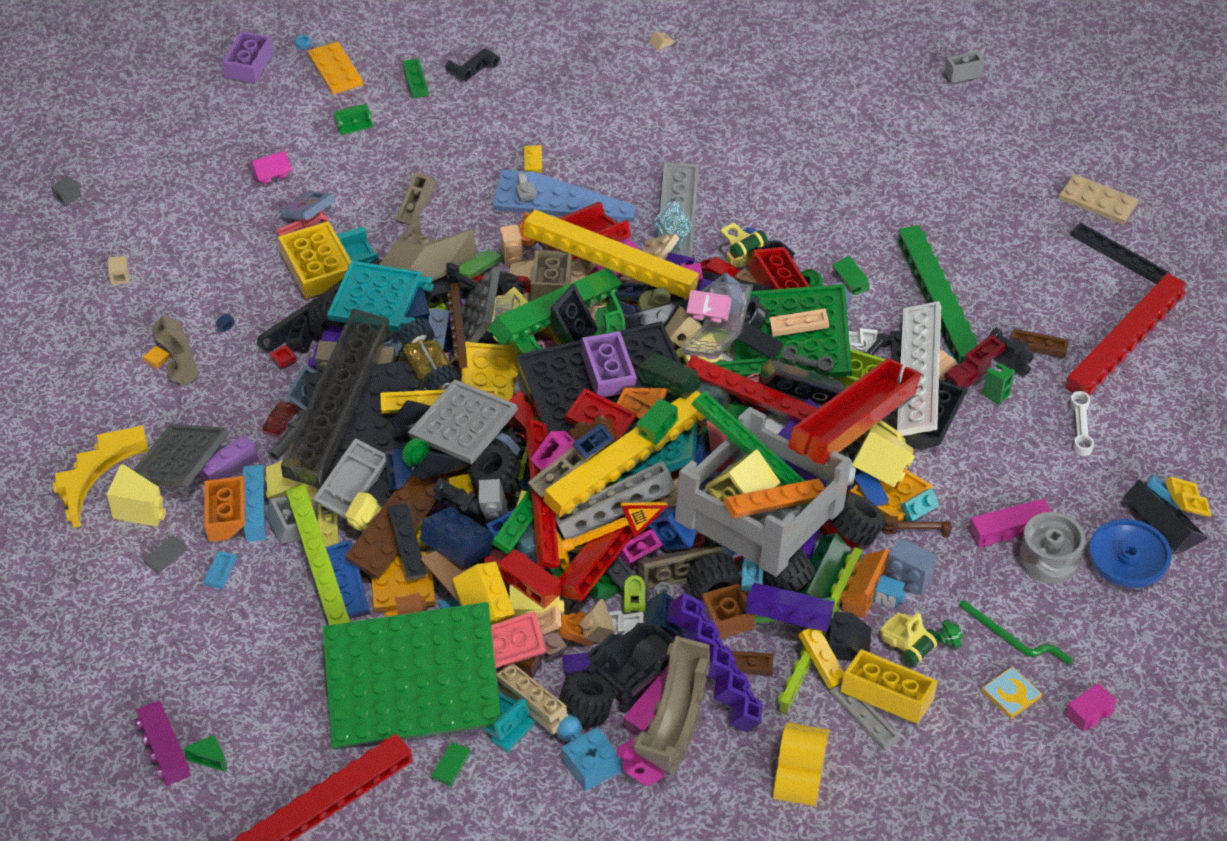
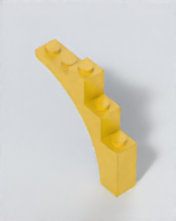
M143 425L98 434V443H94L96 450L76 454L77 462H74L75 469L55 473L56 481L52 482L54 493H59L60 500L63 499L65 507L68 506L69 509L65 510L67 521L72 522L73 528L81 526L83 502L96 480L117 463L134 455L148 452Z

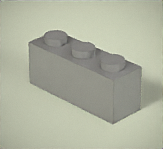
M499 479L479 480V504L486 523L507 513V500Z

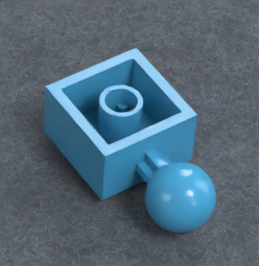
M568 714L567 717L559 722L556 735L561 740L569 742L562 746V761L585 791L622 771L621 757L617 756L615 748L598 727L582 735V724L577 717Z

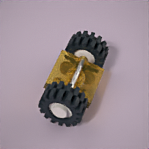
M418 318L415 322L412 320L410 324L406 323V327H402L401 331H398L397 337L403 346V350L420 379L424 378L423 383L427 390H445L454 380L461 382L458 372L451 365L439 342L433 340L435 334L427 319L422 318L420 320Z

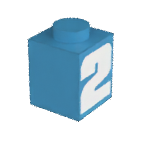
M882 575L875 589L874 602L897 609L899 603H904L907 592L904 591L905 583Z

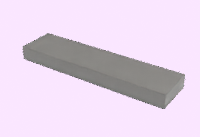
M842 683L830 690L829 694L884 751L901 740V737L868 703L842 693Z

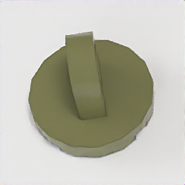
M664 288L646 291L641 294L637 302V308L639 311L672 303L670 299L671 294Z

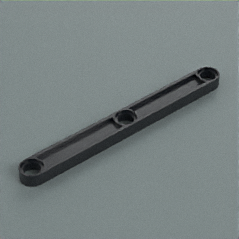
M376 258L369 263L378 265L382 262V259ZM341 282L322 293L321 296L325 293H337ZM312 301L262 333L257 339L258 347L265 351H271L285 342L292 322L296 317L304 315L309 320L308 309ZM269 337L270 342L264 347L263 342Z

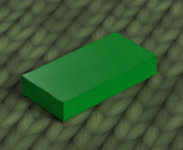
M451 742L434 770L432 779L452 787L470 756L471 749Z

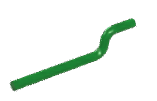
M964 599L959 603L962 609L1021 653L1030 657H1036L1045 652H1050L1068 666L1073 663L1074 659L1054 645L1043 644L1035 649L1027 647Z

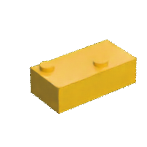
M861 649L844 672L841 692L918 724L935 698L938 680Z

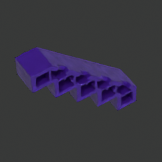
M683 593L669 603L667 621L684 628L685 639L709 645V674L705 676L715 680L713 699L731 706L730 726L748 732L761 724L763 704L759 697L755 698L750 690L751 684L744 672H740L734 661L736 659L728 645H723L719 638V630L713 620L709 621L703 611L705 607L702 602Z

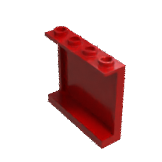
M599 201L559 218L617 242L631 237L628 220L618 223L604 213L603 205ZM540 242L542 245H544L551 251H562L560 249ZM572 254V261L580 258Z

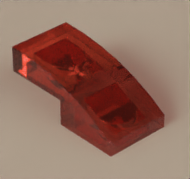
M280 401L269 414L262 430L281 435L288 428L289 420L297 413V406Z

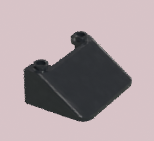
M407 400L391 421L396 435L401 438L409 437L408 432L431 406ZM429 446V453L421 464H414L412 473L414 477L425 479L468 468L469 463Z

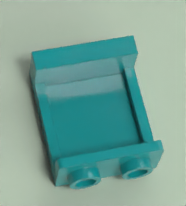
M364 226L336 234L350 260L369 263L378 258V254L374 253L367 240Z
M499 692L501 717L493 726L480 729L502 740L530 714L525 699L521 698L517 702Z

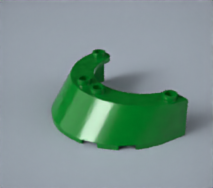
M611 293L607 306L601 307L595 312L594 317L598 330L593 336L626 329L620 304L615 293ZM533 335L525 338L520 337L513 344L508 343L516 355L543 349Z

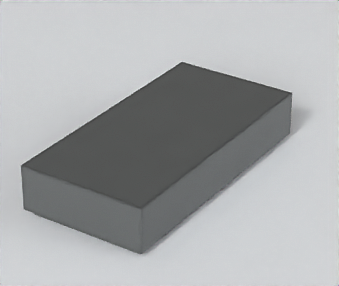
M171 536L144 559V564L159 574L188 550L187 545L175 536Z

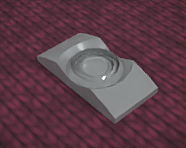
M355 438L313 498V502L347 519L345 514L357 493H367L381 475L386 466L385 453Z

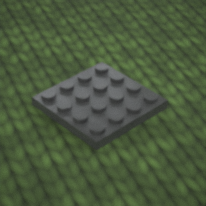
M493 267L489 273H485L481 284L478 283L476 285L474 293L468 295L464 306L461 305L465 342L477 343L491 325L500 269ZM453 347L450 352V356L452 357L451 365L458 367L459 361H455Z
M170 424L133 471L155 485L187 488L195 476L203 469L206 462L214 455L217 448L224 442L229 431L226 427Z

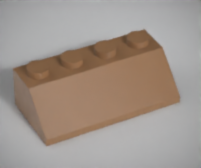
M438 551L424 555L421 560L459 602L452 579L475 565L472 563L462 568Z

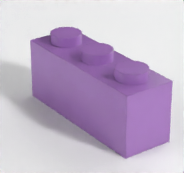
M245 434L214 453L199 472L200 479L205 483L208 480L231 478L242 471L244 466H249L259 460L256 444Z

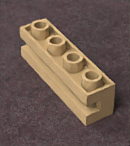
M510 664L497 673V679L502 683L499 685L500 691L517 702L521 698L525 699L530 711L529 715L549 732L555 734L560 724L559 722L568 716L566 705L514 664Z

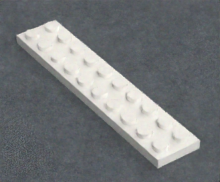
M940 301L903 308L901 364L903 367L900 374V382L906 366L921 373L916 393L898 406L897 431L901 436L937 430L941 330Z

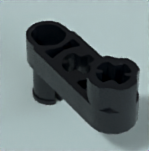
M484 48L461 66L449 60L445 65V70L466 82L484 67L495 68L498 66L500 56Z
M432 281L431 284H434L432 291L424 290L427 304L434 306L447 303V291H451L452 283L437 286ZM461 281L458 282L460 299L467 298L469 294L472 295L474 293V288Z

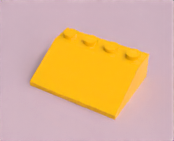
M329 221L278 236L280 254L305 299L324 293L344 278L351 260Z

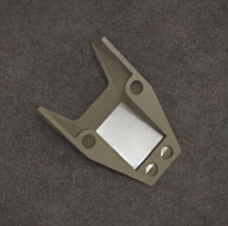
M416 217L396 240L379 265L422 272L423 277H432V281L447 275L446 263L452 262L460 266L476 256L474 231L470 228L440 240L430 239L427 236H422L420 217Z

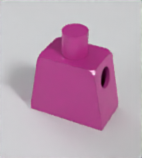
M552 431L532 456L531 460L543 471L573 447L572 444L576 441L566 431Z
M633 737L617 748V756L622 758L624 770L628 775L646 786H651L664 777V772L661 768L636 754L635 749L632 748L635 738Z

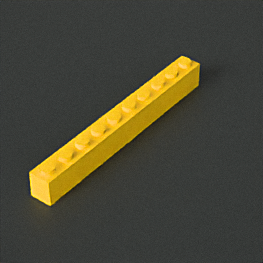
M534 210L524 221V236L656 288H664L671 294L688 300L691 290H696L699 277L697 272L541 211Z
M693 388L671 403L678 407L679 420L656 446L642 438L639 433L643 430L636 427L547 488L544 494V502L559 517L565 513L569 514L574 510L575 506L585 503L592 494L602 491L611 481L615 482L625 471H631L638 462L645 461L651 453L661 450L668 441L675 440L681 432L691 429L694 423L704 420L705 417L691 405L700 393Z

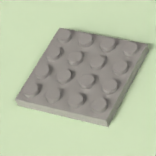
M454 380L408 434L412 439L421 438L430 447L473 464L518 411V407L514 403Z

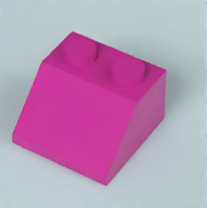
M286 151L247 163L255 181H261L262 184L272 181L271 178L278 176V179L286 177L288 172L292 171Z

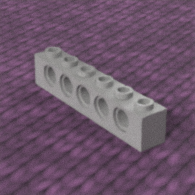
M661 461L591 495L585 503L575 506L574 510L569 514L565 513L559 517L555 513V520L564 538L572 539L625 515L621 503L652 502L676 490V487L667 467Z

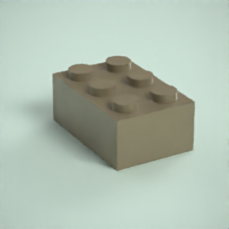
M535 250L531 280V301L571 284L572 254L565 251Z

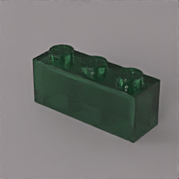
M652 354L639 365L642 381L657 388H666L669 393L682 399H687L701 387L698 371L659 354Z

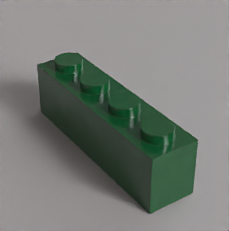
M837 533L821 538L810 560L815 568V573L802 588L795 592L821 599L828 597L851 550Z

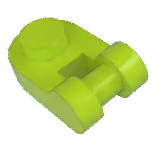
M630 576L625 581V613H631V611L645 613V583L639 576ZM631 597H639V603H631Z

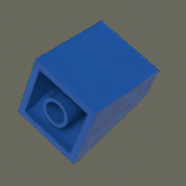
M676 506L666 508L648 525V528L654 531L662 543L665 551L690 548L693 545L697 530H691L675 521Z

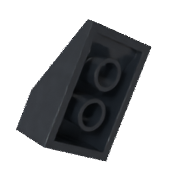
M571 284L550 308L552 337L557 345L582 340V338L592 336L598 330L576 285Z

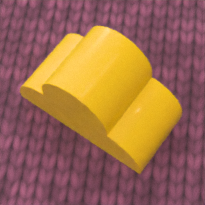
M787 722L781 742L773 799L816 807L830 729Z

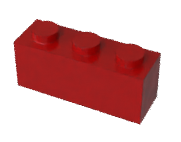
M514 549L498 563L502 579L543 609L561 595V581L555 575L545 571L541 565L531 561L526 554Z

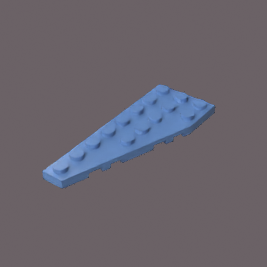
M501 169L493 210L532 213L534 210H538L548 215L565 216L599 201L603 205L604 213L615 221H634L635 205L536 172L524 171L527 182L533 181L538 199L520 202L516 192L517 179H519L517 173L523 171Z

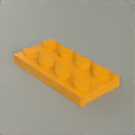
M338 41L308 50L309 58L332 95L364 85L361 76Z

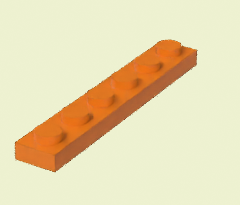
M818 478L729 496L725 498L723 503L734 519L810 503L825 487Z

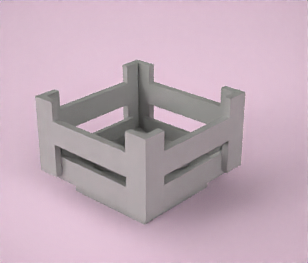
M749 407L738 417V421L777 456L827 481L826 488L807 507L801 504L733 519L724 503L712 497L707 488L703 491L699 490V485L733 453V463L729 467L747 455L727 438L697 467V463L691 460L680 470L675 521L691 530L699 531L777 577L788 566L789 558L829 518L833 520L844 509L851 459L834 451L831 454L830 462L827 461L821 465L807 458V454H797L794 450L788 448L789 440L765 428L766 415Z

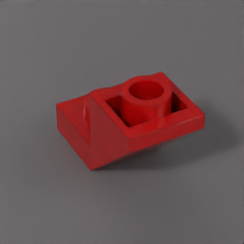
M718 257L704 259L700 262L702 271L720 275L726 272L733 278L739 272L737 267Z

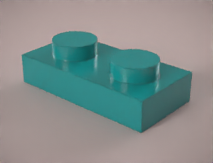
M929 488L900 505L907 521H914L937 508L939 503L933 489Z
M527 716L502 740L493 736L491 742L506 753H509L533 728L535 721Z

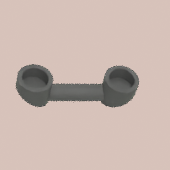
M793 346L786 347L782 352L783 358L788 364L794 365L799 363L817 368L822 374L829 373L834 367L832 358L828 356L821 357L819 361L799 356L797 349Z

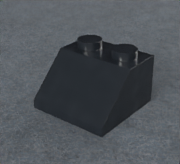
M834 612L830 623L829 646L836 659L853 661L861 649L870 653L871 627L853 613Z

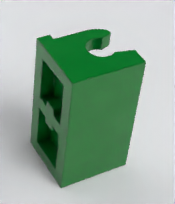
M367 103L334 112L335 123L341 136L374 127L371 120L372 114Z
M850 256L832 264L836 274L842 277L851 291L854 290L852 292L853 295L870 290L867 276Z
M997 363L996 367L1002 371L998 372L993 368L987 369L982 395L1000 405L1010 396L1015 370Z
M659 398L636 423L637 428L643 430L639 435L656 446L678 422V407Z

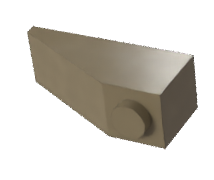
M417 172L414 173L396 221L410 225L416 217H419L428 204L436 186V183L430 176Z
M572 447L531 479L528 485L542 498L547 488L588 460H585Z

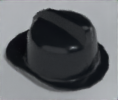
M754 296L748 302L746 309L739 318L759 329L764 324L769 310L759 303L758 296Z

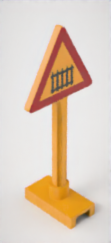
M621 503L625 514L624 518L572 539L567 538L563 540L557 531L559 560L562 569L565 570L570 565L567 552L575 549V546L627 525L630 526L634 537H637L668 507L667 503Z

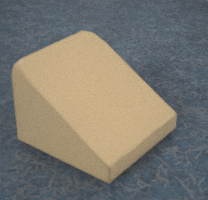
M653 32L649 43L657 50H661L673 44L674 40L666 33Z

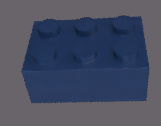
M452 506L422 519L420 540L462 568L490 555L492 552L493 544L491 543L494 539V533Z

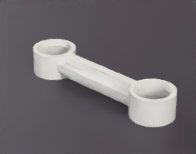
M1077 391L1072 394L1070 400V407L1075 411L1077 431L1073 450L1080 456H1088L1092 453L1094 440L1088 436L1086 412L1089 408L1090 396L1085 392ZM1074 400H1083L1085 404H1078ZM1078 443H1085L1089 445V447H1080Z

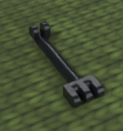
M452 262L446 263L447 280L449 282L458 283L461 281L475 289L478 282L459 273V266ZM499 284L497 286L496 298L500 296Z

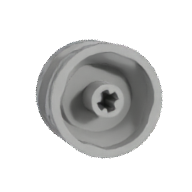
M1045 512L1034 516L1026 524L1023 534V543L1019 553L1022 569L1031 578L1042 583L1058 584L1070 580L1077 573L1080 565L1079 557L1083 553L1085 533L1080 524L1068 515L1057 512Z

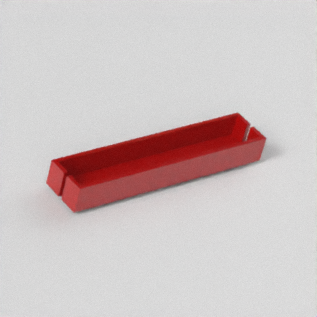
M887 358L795 425L792 429L788 448L794 450L799 455L807 454V458L815 463L825 464L830 460L831 454L834 451L839 453L913 396L917 391L921 373L906 366L899 384L898 381L903 365Z

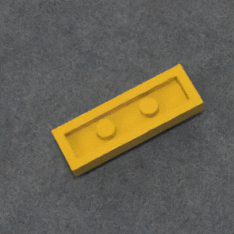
M808 628L799 633L798 635L828 689L841 684L844 671L822 632Z

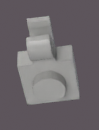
M518 172L519 179H517L516 192L520 202L538 199L533 181L527 182L525 172Z

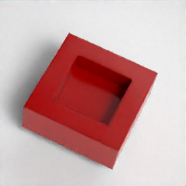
M287 345L270 353L271 359L280 369L297 361L296 355Z

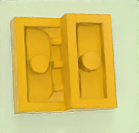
M1174 477L1165 479L1169 493L1179 508L1193 514L1205 517L1211 516L1208 500L1205 497L1199 496L1196 483Z

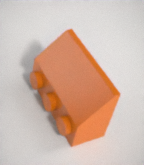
M244 476L205 481L204 528L209 542L229 540L245 525Z
M884 549L865 554L862 561L857 562L855 567L856 574L850 577L847 585L848 590L843 591L841 595L842 611L853 613L855 616L865 619L874 600L875 589L882 575H886L889 550Z

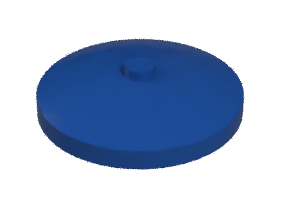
M1117 519L1103 524L1094 532L1089 545V558L1095 570L1106 580L1123 587L1141 588L1153 585L1165 576L1171 562V549L1165 537L1149 524L1132 519Z

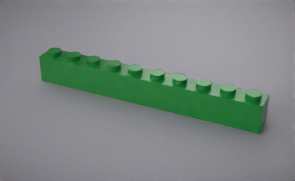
M920 225L899 228L897 241L927 303L940 301L941 333L958 364H961L965 361V354L978 345L975 333H972L970 323L964 317L963 308L959 306L957 296L953 294L951 284L946 280L945 272L940 268L937 256L933 254L932 245L927 242L926 233L922 231Z
M605 268L571 284L576 285L586 306L590 308L596 302H603L608 296L610 297L611 293L616 295L618 293L617 289L622 283L610 269ZM571 284L497 316L488 329L503 346L509 342L513 344L520 337L525 338L531 332L536 333L542 327H549L551 325V306Z

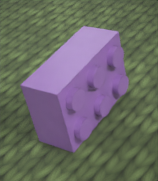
M240 31L222 61L224 78L256 84L274 52L272 37Z
M620 331L582 338L581 355L594 393L602 397L622 394L624 388H635L637 377Z

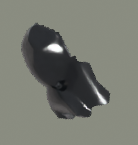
M637 623L629 632L625 634L611 633L603 642L593 647L587 654V658L591 662V666L587 670L591 674L599 673L623 694L621 699L631 705L636 701L639 691L658 676L662 667H667L670 661V656L667 655L670 643L674 644L675 639L657 624Z

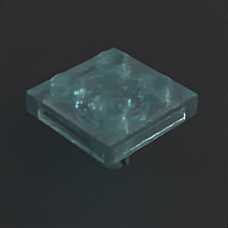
M674 198L668 202L656 218L654 227L657 229V232H661L663 235L676 233L679 240L673 249H677L693 228V224L677 198Z

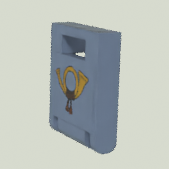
M309 191L282 209L281 216L283 218H303L304 220H309L335 202L333 193Z

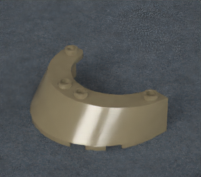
M676 636L674 644L670 643L667 655L670 656L668 676L662 700H658L656 705V717L651 719L649 730L647 732L641 731L639 736L636 735L632 744V748L635 749L637 755L670 774L672 772L675 773L679 769L680 760H684L695 733L700 716L698 714L700 704L698 703L704 701L707 687L705 685V675L709 674L710 666L709 645Z

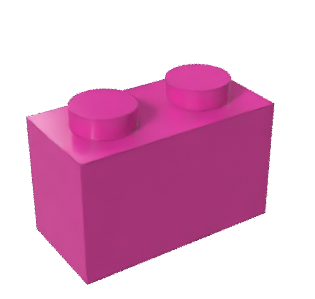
M650 529L630 540L619 553V556L631 568L639 560L654 555L662 547V543L654 531Z
M1097 683L1068 704L1065 716L1084 732L1088 728H1095L1104 717L1107 719L1114 713L1116 699Z

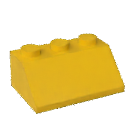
M496 562L477 564L452 579L461 606L489 602L492 625L514 618L515 612Z

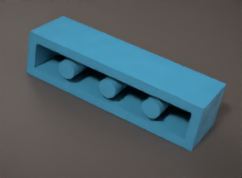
M244 466V532L246 542L266 540V481L264 466Z

